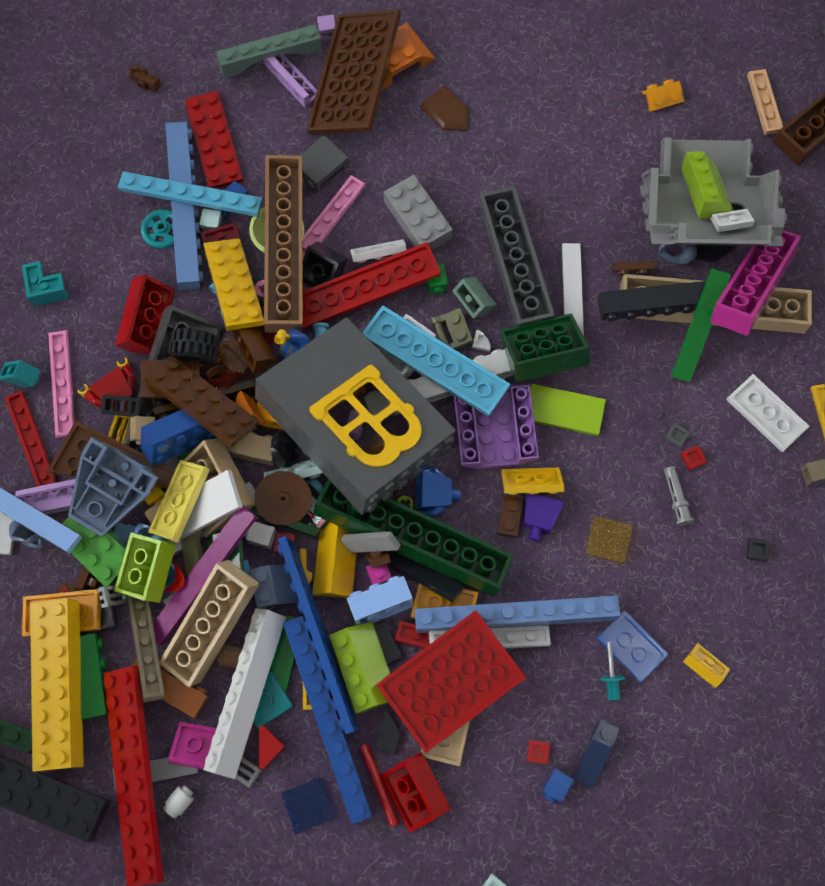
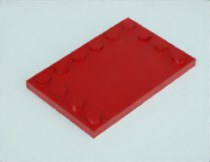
M475 610L376 685L423 751L427 753L526 679V676L477 610Z

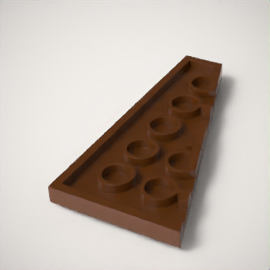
M78 421L74 422L47 470L50 474L76 477L81 454L90 438L93 437L121 450L149 467L159 477L154 486L155 488L167 489L175 473V469L165 464H157L152 467L143 453Z

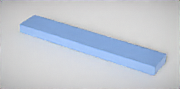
M0 488V512L69 554L82 539L79 534Z

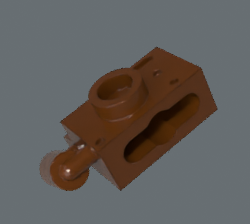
M138 64L136 66H129V78L135 80L141 89L145 90L147 88L156 93L161 86L159 77L149 73L146 68Z

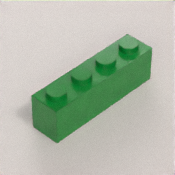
M95 633L80 636L81 718L85 721L108 716L103 673L107 669V661L102 656V650H104L105 646L103 638H100Z

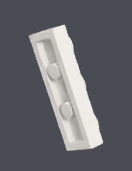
M404 239L350 251L353 262L364 263L367 259H383L387 255L398 254L407 250Z

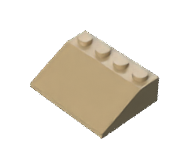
M220 439L203 440L184 459V461L210 469L205 482L226 470H231L242 505L246 506L249 510L255 505L252 495ZM235 512L201 529L205 538L224 528Z

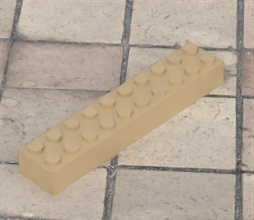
M624 274L620 283V290L701 281ZM776 287L752 329L805 334L812 325V290ZM695 311L688 314L678 312L669 316L659 314L650 318L640 316L636 317V319L691 323Z

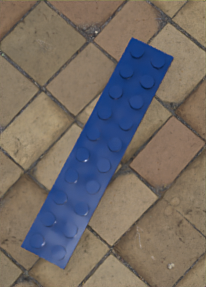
M283 536L278 538L279 545H277L281 557L284 556L285 558L284 569L287 575H290L293 582L290 583L291 589L298 596L297 606L300 613H304L306 619L304 626L306 631L311 633L313 640H310L313 651L318 653L319 660H317L319 669L325 673L326 679L324 683L326 689L332 693L333 699H331L333 709L339 713V727L346 734L358 732L360 728L297 548L293 540Z

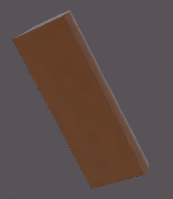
M260 326L230 330L253 374L268 371L280 363Z

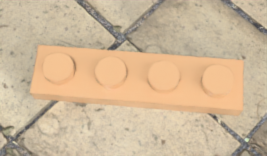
M766 69L749 71L747 78L764 135L778 133L783 125Z

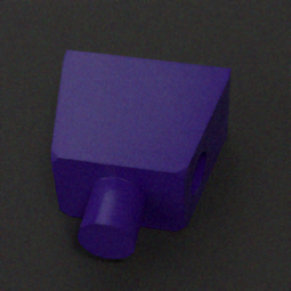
M527 493L523 527L531 529L530 540L540 542L542 532L550 534L564 502Z

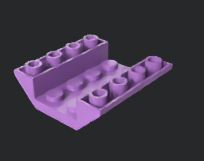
M529 385L511 386L510 391L505 393L489 417L454 395L461 466L474 469L519 466L539 459Z

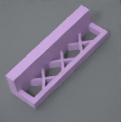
M284 54L263 59V63L304 108L314 102L317 93L316 88ZM280 56L282 64L276 60V57ZM285 68L292 69L293 74L290 75ZM296 80H302L303 87ZM306 91H312L315 95L309 98V94Z
M76 479L16 491L15 496L45 515L67 511L70 509Z

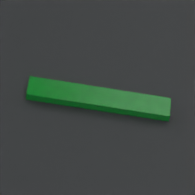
M711 268L671 374L673 378L687 382L691 381L712 326L711 318L715 304L727 287L731 276L730 273Z

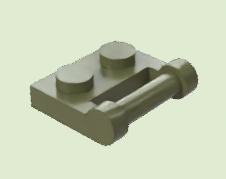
M461 308L430 320L439 340L454 350L474 343ZM443 323H446L453 340L451 344H448L441 325Z

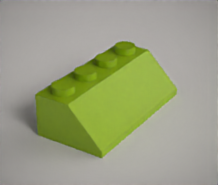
M704 151L686 152L681 170L698 218H712V214L734 211L716 164Z
M373 622L348 627L330 634L355 713H364L388 704L389 702L376 684L391 673Z

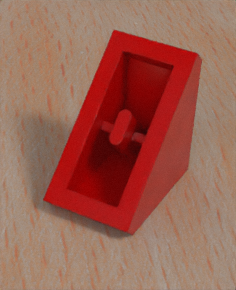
M259 726V769L264 770L283 752L286 746L265 726Z

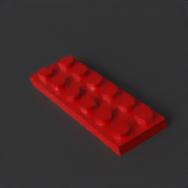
M214 91L184 99L208 188H221L230 185L233 181L237 183L244 182L219 92Z

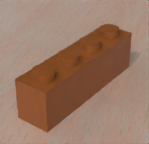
M137 658L132 666L138 665ZM162 666L161 674L165 692V699L162 700L198 720L210 699L206 695L207 691L199 686H196L195 689L188 687L179 679L171 676L172 673Z

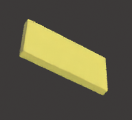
M184 460L179 461L148 531L149 533L176 543L179 542L210 469Z

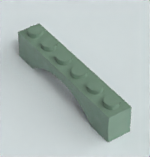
M316 25L307 26L216 51L218 65L223 78L238 75L252 64L274 55L292 53L306 56L321 51V37Z

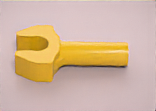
M299 549V557L310 585L313 573L307 570V549Z

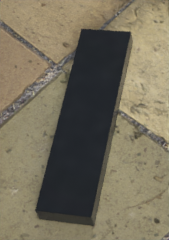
M393 552L389 556L391 562L387 563L388 565L452 603L464 589L463 585L450 577L401 554Z

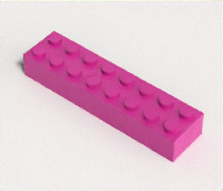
M783 230L781 235L783 246H752L715 304L711 323L748 336L795 256L801 236Z

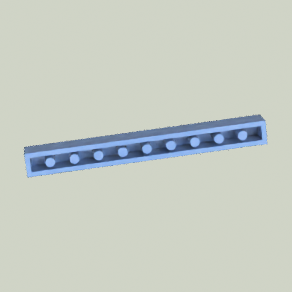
M187 122L165 123L169 180L196 185L195 175L191 173L192 170H195L194 159L190 160V155H193V145L189 144V140H192V131L188 129ZM171 201L178 291L201 289L200 282H204L203 271H199V266H202V257L198 255L201 243L200 239L196 237L200 230L199 222L195 223V218L198 217V207H194L192 204Z
M618 596L415 609L416 634L429 633V631L449 630L475 610H477L489 628L615 621L620 617Z

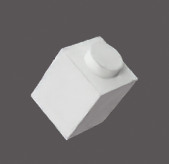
M254 522L245 534V537H247L248 544L271 550L277 531L275 527Z

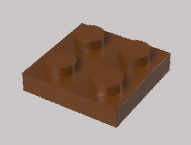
M655 261L617 262L611 264V271H616V274H630L631 270H634V274L649 273V269H655Z

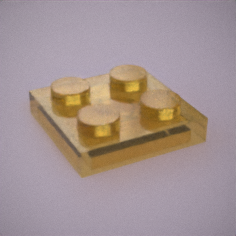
M594 516L585 555L624 564L633 525Z

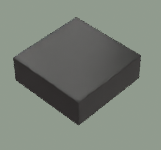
M674 422L664 440L680 449L691 432Z

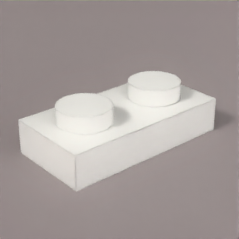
M748 209L712 214L711 218L717 232L753 227L754 219Z

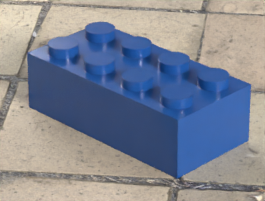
M182 410L141 427V451L152 467L157 464H163L175 456H181L186 451L195 449L203 440L217 439L215 435Z

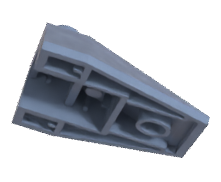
M91 437L80 457L68 517L103 537L150 494L159 477L149 467L121 450Z

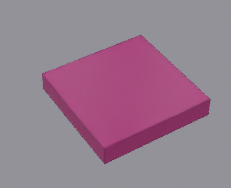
M179 722L168 763L204 769L205 760L209 754L212 738L217 728Z

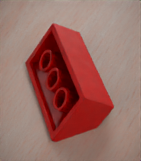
M145 274L132 278L115 346L129 352L150 355L164 309L171 305L175 289Z

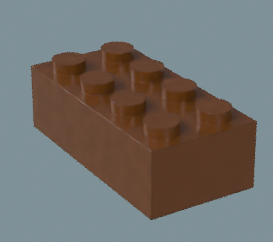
M825 93L783 126L773 141L797 165H800L825 144Z

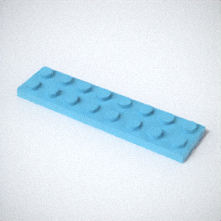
M383 305L362 332L373 345L488 417L510 387V383Z

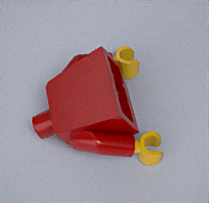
M124 358V364H119L117 361V368L88 387L84 384L86 390L84 392L78 390V393L92 405L99 408L102 405V395L131 397L135 389V375L130 368L127 358ZM111 400V410L113 409L114 400ZM118 400L119 408L121 406V400ZM125 401L124 412H127L128 401Z

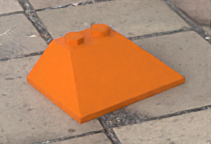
M407 22L397 29L382 90L392 85V77L413 64L418 63L422 68L435 60V57Z

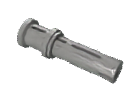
M667 467L664 469L673 500L672 510L675 511L678 520L676 524L677 526L691 524L694 522V519L691 517L688 509L689 502L684 498L676 467Z

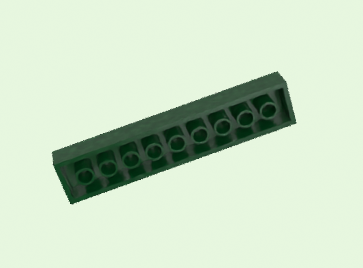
M329 479L314 506V515L355 534L392 532L400 543L399 549L393 550L394 552L492 597L500 589L513 557L512 554L390 498L386 501H380L372 512L369 513L367 511L361 515Z

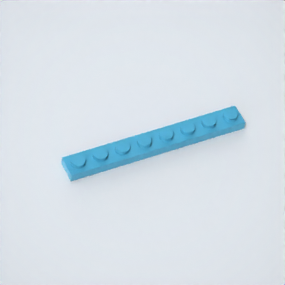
M129 172L122 173L118 185L119 191L255 217L259 216L263 203L261 197Z

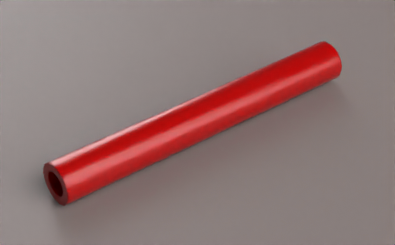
M368 743L358 747L388 823L390 827L400 823L369 745Z

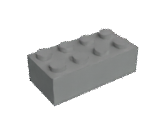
M415 175L383 192L384 203L414 246L428 242L432 251L452 240L453 229Z

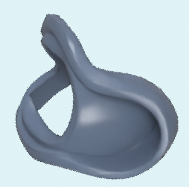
M661 244L659 248V255L665 261L685 265L693 261L697 256V249L694 245H680L682 253L677 257H673L665 251L663 247L666 244Z
M14 520L10 523L9 536L12 540L19 541L32 548H44V540L41 536L35 534L28 538L29 529ZM38 540L39 545L32 544V542Z

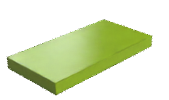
M531 384L530 393L534 423L599 436L606 399Z

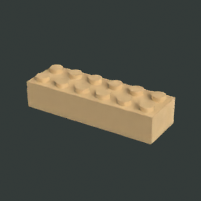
M229 560L216 563L159 661L160 665L188 687L202 682L260 583Z

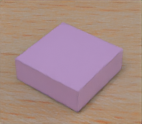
M334 15L317 17L319 34L333 33L335 28Z

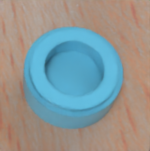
M308 478L306 482L310 490L314 494L320 495L324 488L322 484L314 478Z

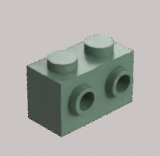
M476 277L463 278L452 290L473 319L486 317L497 305Z

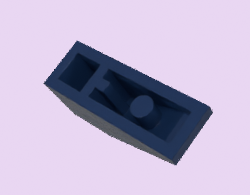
M603 720L597 721L573 778L574 780L591 788L594 787L620 728Z

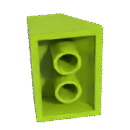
M130 532L114 591L144 601L160 603L176 544Z

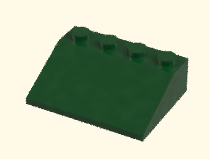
M572 313L499 330L515 382L590 365L589 346Z

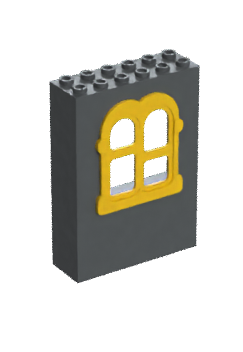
M347 317L256 378L255 399L361 515L367 511L369 513L372 512L380 501L388 500L392 496L393 491L397 488L399 490L408 483L407 480L411 477L416 478L424 467L432 466L436 462L437 457L440 455L444 456L451 450L450 446L454 441L453 437L456 430ZM368 382L372 383L390 402V405L377 415L370 414L353 395L356 390ZM347 400L359 413V416L346 426L341 427L328 414V411L341 401ZM395 411L400 412L409 423V431L402 436L391 435L381 425V421ZM367 422L382 437L385 447L377 455L367 454L352 440L349 433L362 423Z

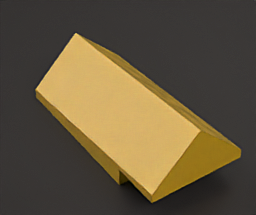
M328 522L323 530L320 529L312 595L348 598L353 593L357 552L351 553L341 539L345 534L355 533L331 522Z

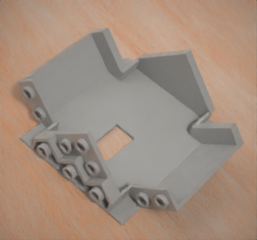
M663 138L661 140L660 174L659 168H650L641 174L643 185H640L641 197L645 198L646 201L642 203L643 212L645 215H648V219H645L646 231H650L652 244L783 246L781 235L784 224L787 222V213H785V208H780L783 203V197L780 195L781 191H779V186H781L782 176L779 175L780 170H774L761 176H750L753 169L750 157L754 150L751 139L730 141L672 140V138ZM704 151L718 168L731 204L748 209L754 219L753 227L717 232L711 218H698L681 170L686 152Z

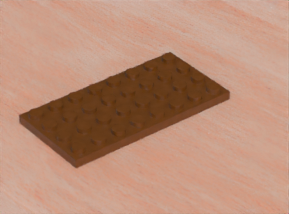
M399 9L338 15L306 130L309 134L372 131L401 17Z

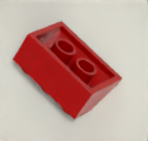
M422 752L381 774L382 780L409 833L451 810Z

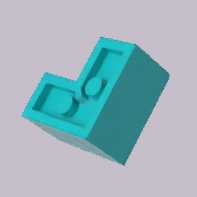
M40 261L22 265L27 298L33 306L70 298L65 289L61 273L44 277Z

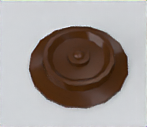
M276 471L267 475L258 484L254 493L255 506L259 515L267 522L276 525H290L300 521L308 513L311 505V490L307 482L298 474L289 471Z

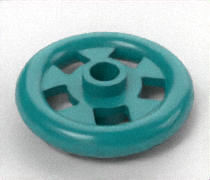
M160 209L151 212L144 218L141 224V236L151 247L164 249L174 245V236L169 235L171 229H173V223L170 225L166 221L169 218L172 219V211ZM155 218H161V220L157 221L156 223L153 222ZM148 228H153L154 233L148 234ZM157 236L164 237V240L156 241Z

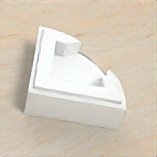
M476 330L472 349L490 353L491 346L488 338L483 332Z

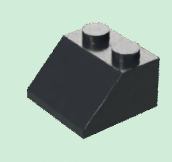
M317 241L309 245L302 261V281L315 287L340 277L348 258Z

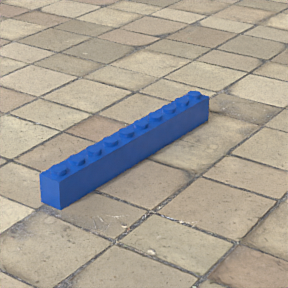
M301 616L287 621L283 625L351 824H354L373 815L344 732L339 727V717L333 709L330 691L328 692L326 689L323 671L321 672L319 669L317 654L312 649L310 634L304 626L305 620Z

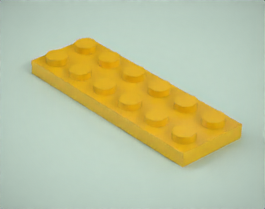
M240 238L204 243V251L226 330L230 331L264 325V318Z

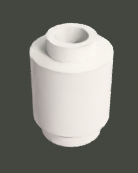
M185 785L183 787L178 786L165 801L166 805L163 807L165 812L175 819L178 815L181 816L194 800L192 797L193 791Z

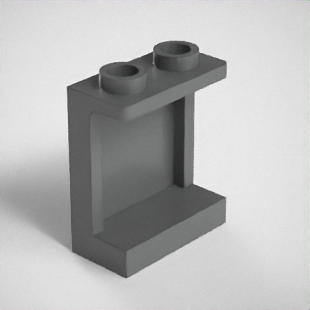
M324 135L300 155L302 156V178L310 189L314 188L317 192L321 190L320 185L340 168L345 170L349 167L348 157Z

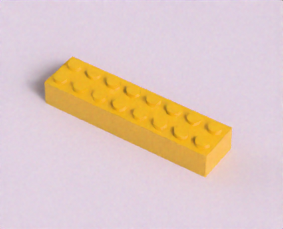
M65 598L30 603L33 772L84 767L83 720L81 718L80 601Z

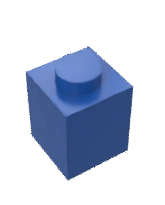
M556 768L553 769L541 790L545 793L544 798L553 804L556 801L562 802L574 780Z

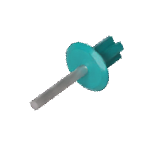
M607 642L610 675L603 676L600 680L607 681L608 700H619V681L624 680L625 677L614 675L612 642Z

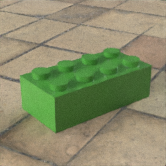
M68 517L62 525L82 537L71 553L104 586L116 585L127 544L111 529L101 537Z

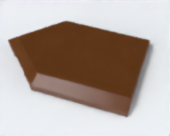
M446 86L440 88L420 105V108L443 130L461 129V131H468L469 108Z

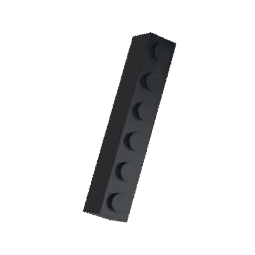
M706 281L600 292L598 304L601 321L607 320L612 322L621 318L631 320L640 316L650 318L659 314L669 316L678 312L683 314L691 313L696 310Z

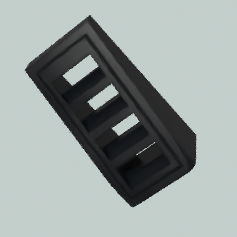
M102 395L101 414L128 417L140 416L142 398ZM111 400H114L113 411H110ZM118 400H121L120 412H117ZM125 401H128L127 412H124ZM132 402H136L135 413H131Z

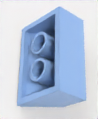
M394 576L388 579L387 583L382 585L377 583L371 585L369 590L364 592L356 591L350 594L347 601L356 625L368 622L375 623L413 608V598L404 576L400 578L399 576Z

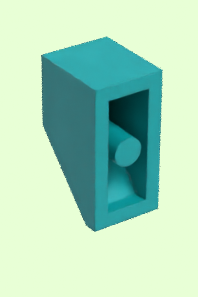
M22 360L6 362L0 373V381L24 388L34 387L39 381L38 375L40 370Z

